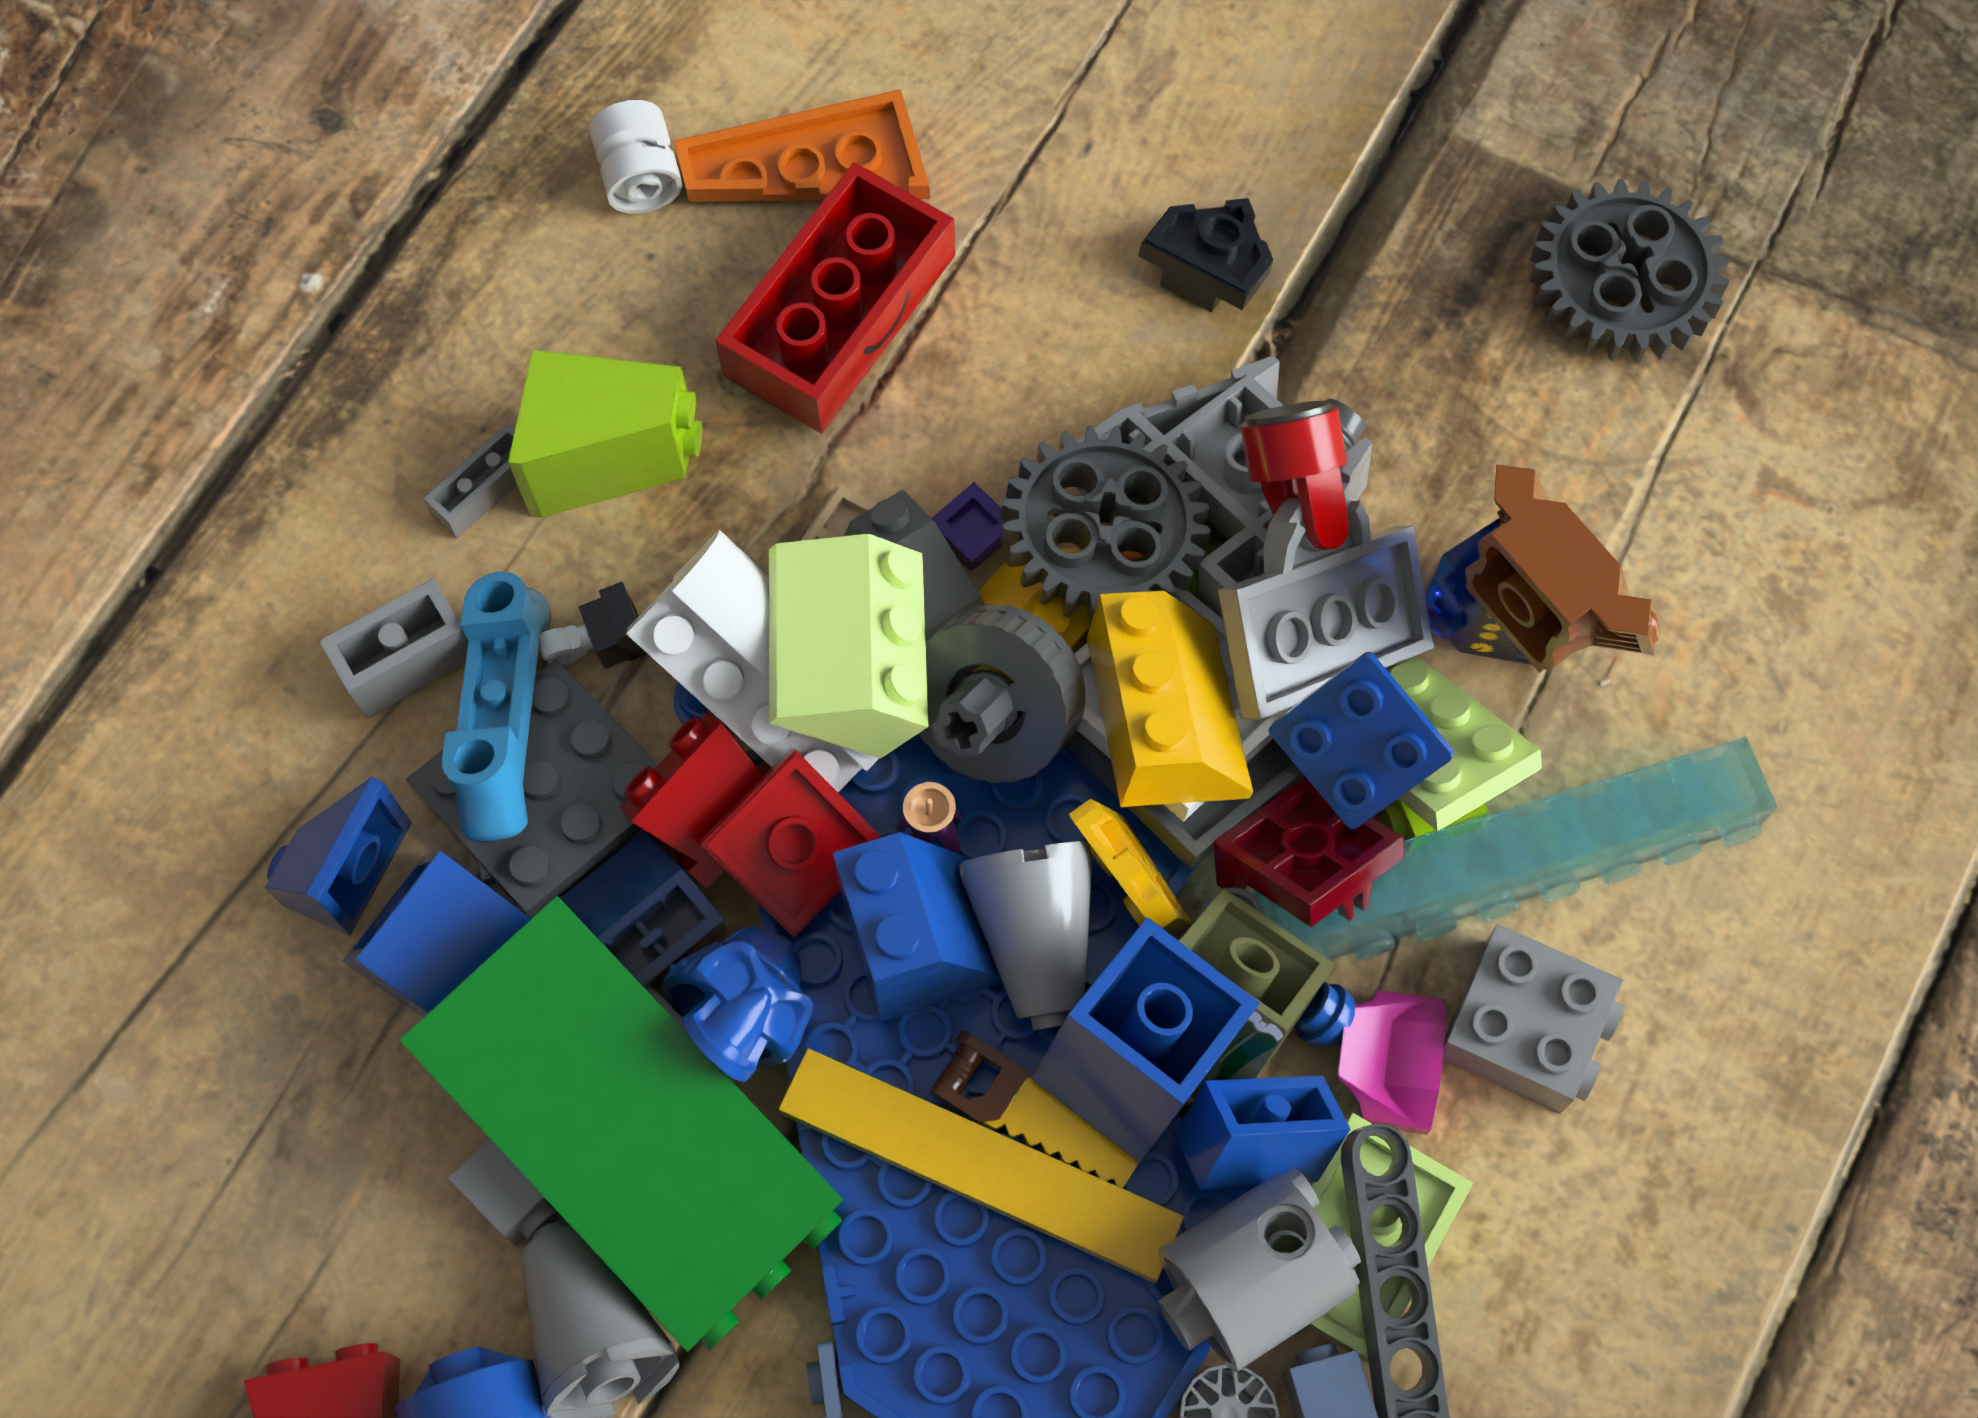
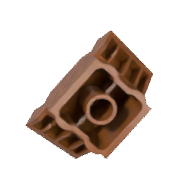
M1496 464L1494 502L1500 508L1497 512L1500 517V526L1479 541L1480 558L1466 568L1467 584L1465 588L1539 673L1545 669L1551 670L1572 653L1589 646L1654 655L1655 642L1658 641L1659 624L1651 599L1627 596L1628 586L1621 564L1617 562L1566 503L1547 500L1535 469Z

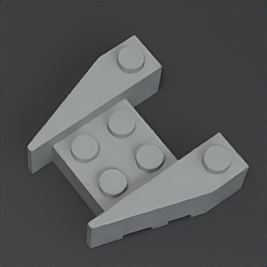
M1274 356L1231 370V378L1196 390L1195 386L1191 384L1171 391V399L1143 409L1141 403H1137L1120 409L1094 428L1099 440L1108 441L1111 430L1114 426L1120 428L1122 443L1130 444L1140 432L1144 433L1145 444L1143 450L1151 453L1157 447L1165 444L1168 446L1164 462L1167 466L1180 461H1185L1188 464L1181 483L1200 481L1202 486L1196 502L1209 505L1206 519L1229 540L1205 557L1202 562L1198 563L1197 598L1222 619L1218 590L1264 574L1263 546L1273 514L1262 492L1261 483L1251 482L1249 479L1240 425L1246 422L1245 417L1250 414L1284 406L1277 400L1279 360ZM1085 435L1078 439L1076 442H1084ZM1367 437L1346 451L1347 464L1340 467L1344 496L1350 501H1357L1367 486L1372 442ZM1075 487L1082 495L1088 494L1085 490ZM1139 495L1127 497L1133 503L1140 505L1148 500Z

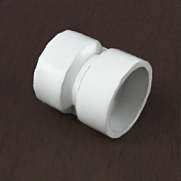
M627 100L608 106L591 120L589 132L597 161L601 165L600 172L610 206L617 211L628 214L646 213L670 204L679 195L683 187L674 153L670 149V139L661 109L647 101Z

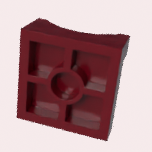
M1306 777L1213 842L1217 886L1222 889L1240 888L1245 890L1248 885L1309 927H1313L1335 909H1338L1339 915L1348 921L1353 919V905L1361 910H1365L1368 907L1372 882L1404 859V836L1373 817L1356 829L1348 828Z

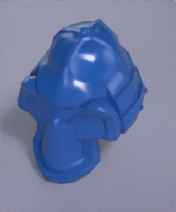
M756 926L737 930L722 942L708 945L696 953H691L676 965H670V972L665 974V980L662 983L664 997L673 1009L683 1017L681 1019L695 1045L725 1074L742 1082L750 1079L756 1071L757 1065L774 1066L789 1060L794 1055L801 1042L814 1006L810 995L803 994L800 987L801 960L793 949L794 945L785 936L774 935Z

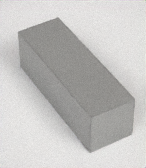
M510 423L502 427L423 498L430 514L456 538L517 485L508 464L515 428Z

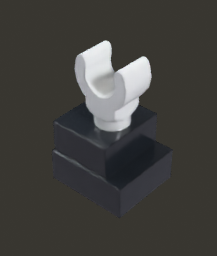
M623 582L598 590L601 598L578 606L584 625L554 628L540 633L539 649L543 660H547L548 665L557 659L564 667H567L578 658L586 655L587 651L594 648L605 669L627 660L630 662L648 655L626 634L627 628L639 615Z

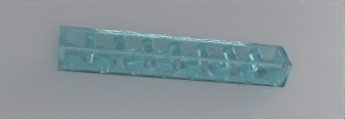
M1743 737L1405 840L1404 859L1372 882L1368 907L1365 910H1361L1353 905L1354 918L1350 921L1339 915L1338 909H1335L1313 927H1309L1254 890L1253 895L1261 903L1267 918L1331 962L1332 959L1356 952L1359 960H1364L1390 951L1395 947L1394 940L1417 933L1422 941L1443 936L1457 928L1456 921L1479 914L1483 922L1504 917L1519 908L1517 902L1540 895L1544 903L1563 899L1580 889L1578 883L1601 876L1604 884L1624 880L1641 871L1639 864L1661 857L1665 865L1685 861L1699 854L1702 851L1700 845L1720 839H1722L1727 847L1741 844L1762 833L1760 826L1777 809V805L1747 737Z

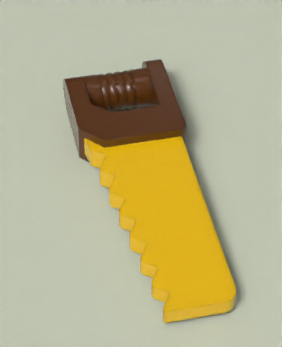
M961 1030L955 1039L959 1047L929 1091L935 1099L964 1118L981 1126L985 1125L994 1130L1005 1126L1009 1137L1015 1138L1022 1135L1027 1146L1033 1147L1040 1144L1046 1155L1051 1156L1058 1153L1062 1162L1066 1164L1077 1162L1080 1170L1087 1173L1095 1171L1098 1178L1107 1182L1113 1180L1116 1186L1124 1188L1139 1164L1137 1161L1028 1077V1070L974 1035ZM981 1061L997 1070L999 1074L985 1095L968 1100L960 1094L966 1086V1082L969 1081Z

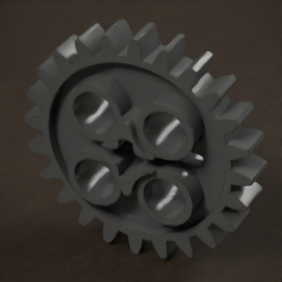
M1623 179L1617 180L1611 194H1608L1599 182L1593 184L1588 199L1580 192L1574 191L1571 194L1567 207L1559 204L1554 207L1549 222H1543L1536 240L1538 242L1535 243L1530 257V261L1535 263L1529 278L1530 283L1541 285L1535 302L1541 305L1554 304L1546 321L1549 324H1554L1566 320L1569 323L1564 336L1566 341L1575 338L1581 333L1587 336L1585 352L1589 354L1596 349L1599 343L1608 345V356L1611 361H1615L1621 348H1629L1635 363L1641 362L1647 347H1650L1660 360L1665 358L1672 344L1683 351L1687 348L1693 335L1701 337L1705 333L1711 319L1716 317L1723 303L1721 298L1730 281L1722 276L1729 264V257L1716 255L1723 242L1722 236H1704L1711 221L1710 217L1705 216L1692 220L1688 215L1693 206V201L1688 200L1675 207L1670 204L1672 189L1666 188L1656 198L1650 196L1649 183L1644 180L1640 184L1637 193H1629ZM1638 234L1646 235L1653 241L1645 240L1638 236ZM1582 249L1593 251L1598 256L1588 255ZM1660 284L1670 285L1676 291L1667 290ZM1603 299L1614 300L1621 307L1611 306Z
M1087 426L1084 442L1077 443L1067 431L1061 432L1059 451H1056L1047 443L1041 442L1038 446L1037 462L1023 457L1020 461L1018 475L1020 478H1009L1006 492L1008 499L1002 500L1000 520L1006 523L1002 524L1000 541L1001 544L1012 545L1008 552V566L1019 567L1026 565L1021 577L1023 588L1033 586L1039 582L1043 584L1040 597L1041 604L1045 605L1057 596L1064 598L1063 616L1069 617L1078 605L1087 606L1090 623L1100 594L1165 591L1174 596V587L1187 590L1193 575L1191 570H1198V563L1202 562L1205 551L1201 548L1206 547L1210 534V528L1203 525L1206 522L1209 505L1196 502L1202 486L1200 481L1181 483L1188 464L1185 461H1180L1167 466L1164 462L1168 446L1165 444L1157 447L1151 453L1143 450L1145 434L1141 432L1130 444L1122 443L1120 428L1114 426L1111 430L1108 441L1099 440L1093 426ZM1077 487L1085 490L1088 494L1085 496H1074L1067 493L1064 489ZM1139 495L1147 498L1152 503L1140 505L1133 503L1127 497ZM1050 514H1053L1055 517L1053 520L1048 517ZM1100 522L1109 523V526L1101 525ZM1154 528H1158L1161 533H1157ZM1072 543L1080 547L1082 551L1068 553L1062 551L1056 545ZM1134 551L1140 553L1146 560L1133 562L1127 560L1120 553Z

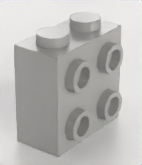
M1497 924L1485 941L1446 1033L1443 1060L1561 1113L1575 1100V1097L1585 1101L1592 1090L1601 1064L1592 1061L1591 1058L1599 1038L1609 1041L1621 1019L1625 1005L1615 1001L1623 979Z

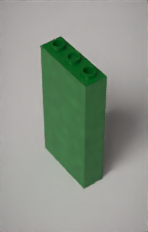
M558 896L551 900L399 1040L687 1352L699 1341L710 1351L740 1322L739 1318L731 1310L750 1291H753L762 1300L792 1271L783 1261L789 1253L802 1241L813 1250L843 1221L834 1210L844 1199L734 1082L702 1053L685 1030Z

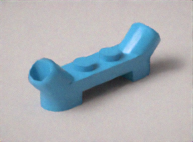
M498 571L486 574L476 580L467 590L463 602L460 626L468 639L457 730L445 732L442 768L455 790L461 833L471 841H493L514 837L520 834L528 824L523 778L540 633L547 631L550 627L551 612L549 604L542 593L533 588H527L519 576L510 572Z

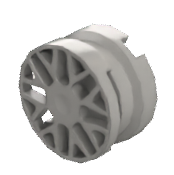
M1224 1364L1206 1369L1191 1381L1179 1401L1177 1418H1279V1411L1275 1395L1262 1377L1246 1367L1235 1373Z

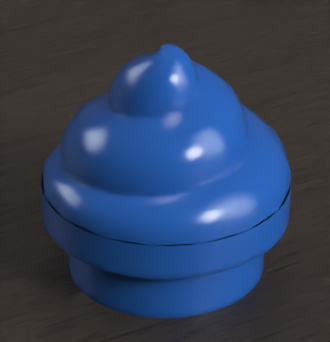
M1324 981L1294 1025L1296 1026L1297 1036L1311 1047L1331 1048L1337 1044L1341 1045L1344 1027H1350L1355 1017L1356 1004L1353 996L1338 984L1329 985Z

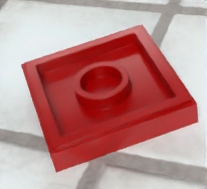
M791 748L697 843L794 938L840 891L833 852L882 837L796 749Z

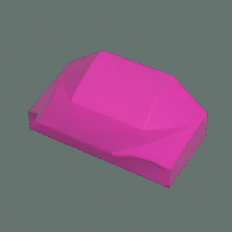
M1379 990L1372 1000L1356 1005L1355 1017L1350 1027H1344L1337 1078L1350 1089L1358 1100L1361 1108V1118L1372 1124H1389L1401 1131L1424 1135L1430 1132L1439 1094L1447 1027L1445 999Z

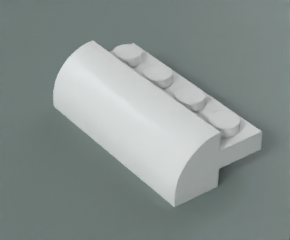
M720 530L673 576V582L627 628L626 634L771 767L791 748L796 749L839 792L862 768L868 771L879 759L769 724V576Z

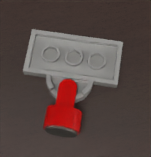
M1330 401L1302 402L1259 411L1246 416V422L1240 425L1249 479L1251 482L1261 483L1262 492L1273 514L1263 546L1264 574L1218 590L1241 719L1261 720L1295 706L1365 652L1373 653L1380 663L1387 668L1434 648L1414 526H1393L1371 534L1369 517L1362 502L1350 501L1345 498L1340 467L1347 464L1339 410L1337 406H1331Z

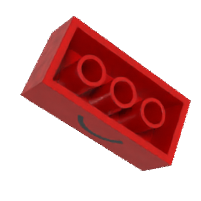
M853 162L716 338L715 343L722 375L822 434L955 257L954 218Z

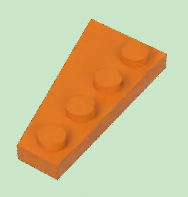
M901 89L674 140L689 202L820 201L827 197L853 162L919 199H930V186Z

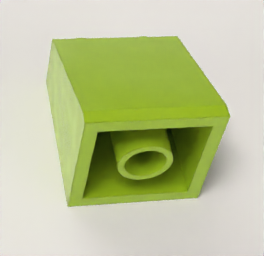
M532 350L508 460L530 516L546 517L684 479L686 477L689 456H699L703 426L701 420H694L696 396L695 392L687 391L682 368L680 366Z

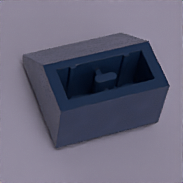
M645 830L560 898L645 989L650 985L655 991L662 986L665 974L670 972V965H676L691 953H696L702 948L711 945L728 931L725 919L684 870Z

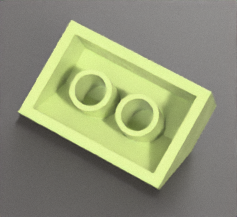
M871 534L776 543L769 549V724L880 759L928 727L922 553Z

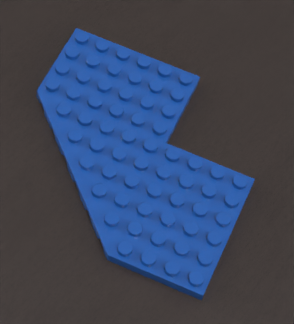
M918 733L881 759L879 758L868 771L862 768L838 792L881 837L896 833V825L904 814L903 802L905 796L914 786L925 782L943 785L954 795L956 809L962 813V819L958 820L953 817V822L960 840L958 854L966 856L967 860L1017 849L1029 851L1045 849V845L1087 841L1069 816V813L1089 799H1093L1124 816L1176 898L1201 863L1200 861L1193 868L1189 869L1127 807H1121L1119 799L1066 746L1045 768H1041L1037 774L1029 778L1026 777L1012 783H989L988 781H978L969 778L967 775L961 772L958 773L950 768L947 763L940 760L932 752V749L924 743ZM907 828L903 834L911 836V829ZM938 836L932 838L931 844L946 849ZM1092 853L1085 993L1140 927L1123 901V898L1128 896L1114 876L1110 877L1101 868ZM840 891L794 938L758 904L762 929L774 935H783L794 945L793 949L801 960L800 987L803 994L810 995L814 1004L812 1015L805 1028L801 1042L794 1055L789 1060H786L789 1084H791L809 1048L961 1116L929 1093L959 1047L955 1039L961 1030L974 1035L1028 1070V1077L1031 1078L1061 1027L1056 1026L1033 1030L1031 1017L1017 1019L1003 983L880 1022L841 900ZM981 1061L969 1081L966 1082L967 1084L960 1095L968 1100L985 1095L999 1072ZM1177 1115L1141 1163L1137 1165L1123 1188L1183 1215L1184 1218L1176 1237L1256 1187L1200 1190L1175 1136L1183 1121ZM796 1122L802 1156L844 1199L834 1210L843 1221L818 1244L843 1393L847 1399L874 1418L1169 1417L1212 1347L1205 1340L1188 1351L1167 1323L1159 1308L1158 1301L1175 1289L1164 1268H1162L1155 1284ZM984 1125V1127L1027 1146L1022 1135L1015 1138L1009 1137L1005 1126L994 1130ZM1040 1144L1031 1147L1044 1153ZM1058 1153L1051 1155V1157L1062 1161ZM1077 1162L1069 1164L1079 1169ZM1095 1171L1089 1173L1097 1177Z

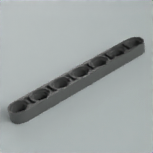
M1380 1123L1366 1125L1354 1129L1346 1137L1341 1147V1166L1352 1243L1361 1259V1262L1355 1267L1360 1282L1358 1289L1378 1418H1450L1411 1150L1405 1136L1393 1126ZM1369 1136H1377L1383 1139L1390 1147L1392 1153L1391 1165L1381 1176H1375L1367 1172L1360 1160V1148ZM1380 1206H1388L1399 1215L1402 1223V1232L1399 1239L1388 1247L1377 1243L1372 1237L1369 1228L1370 1218L1373 1212ZM1394 1276L1404 1280L1412 1294V1303L1409 1310L1399 1318L1388 1315L1382 1308L1379 1300L1383 1283ZM1404 1348L1414 1351L1422 1364V1376L1419 1382L1413 1388L1406 1391L1399 1388L1393 1382L1390 1375V1362L1393 1356Z

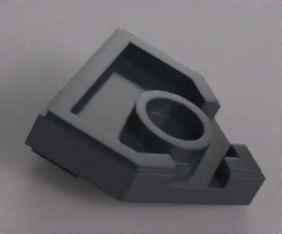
M1249 198L1226 200L1224 207L1197 210L1194 204L1170 206L1142 241L1138 255L1144 260L1164 269L1160 283L1161 287L1211 313L1221 300L1243 310L1269 275L1273 264V257L1267 242L1261 240L1254 224L1256 215Z

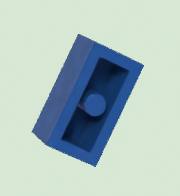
M1320 1075L1204 1081L1175 1136L1199 1189L1203 1190L1257 1186L1276 1173L1285 1175L1294 1168L1298 1169L1308 1182H1318L1351 1129L1324 1076Z

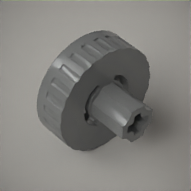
M998 604L980 605L955 615L925 642L928 727L921 731L919 735L940 760H943L958 773L961 772L969 778L978 781L984 780L989 783H1012L1026 777L1029 778L1037 774L1041 768H1045L1076 733L1085 709L1086 693L1083 674L1067 642L1044 620L1032 613L1012 606ZM981 665H989L1002 670L1014 682L1011 683L1003 675L991 670H977L971 674L969 673ZM1019 711H1022V716L1018 720H1016L1018 718Z

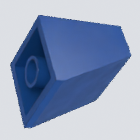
M901 832L833 852L841 900L880 1022L1002 984L960 879L959 864L967 860L966 856Z
M440 850L422 857L342 961L424 1018L529 922L531 918Z
M1147 917L1067 1015L1031 1079L1140 1164L1260 1003Z

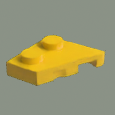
M1089 799L1069 813L1075 825L1089 842L1090 851L1098 864L1110 877L1114 876L1128 896L1123 898V901L1139 926L1148 917L1170 935L1174 936L1192 924V921L1122 814L1093 799Z

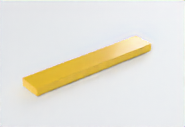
M809 1048L778 1109L781 1115L1155 1284L1163 1268L1158 1254L1159 1248L1175 1239L1184 1218L1183 1215Z

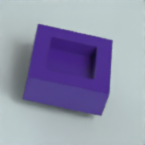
M975 482L932 517L956 557L971 572L1003 545L1000 541L1002 524L1006 522L1000 520L1001 507Z

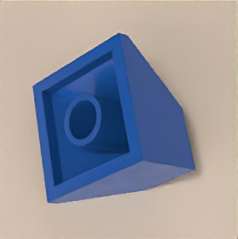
M370 777L297 829L289 845H284L278 849L268 868L267 878L269 881L265 889L282 906L351 936L412 822L382 781Z

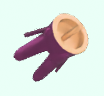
M925 782L914 786L905 796L903 802L904 814L896 825V833H903L909 828L911 829L912 837L931 843L933 837L938 836L947 850L958 853L960 850V840L955 829L953 817L961 820L962 813L956 809L954 795L943 785L934 782Z

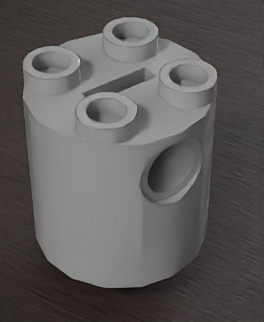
M1294 1168L1285 1175L1280 1173L1274 1174L1159 1248L1158 1251L1162 1266L1175 1289L1158 1301L1159 1308L1172 1331L1188 1351L1207 1340L1226 1366L1235 1373L1352 1297L1357 1292L1356 1286L1360 1283L1353 1269L1354 1266L1361 1262L1355 1246L1340 1226L1335 1225L1331 1229H1327L1314 1209L1319 1204L1318 1198L1308 1180L1298 1169Z

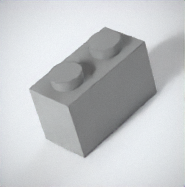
M434 578L319 640L346 690L366 719L464 665L468 648V639L460 626V622Z

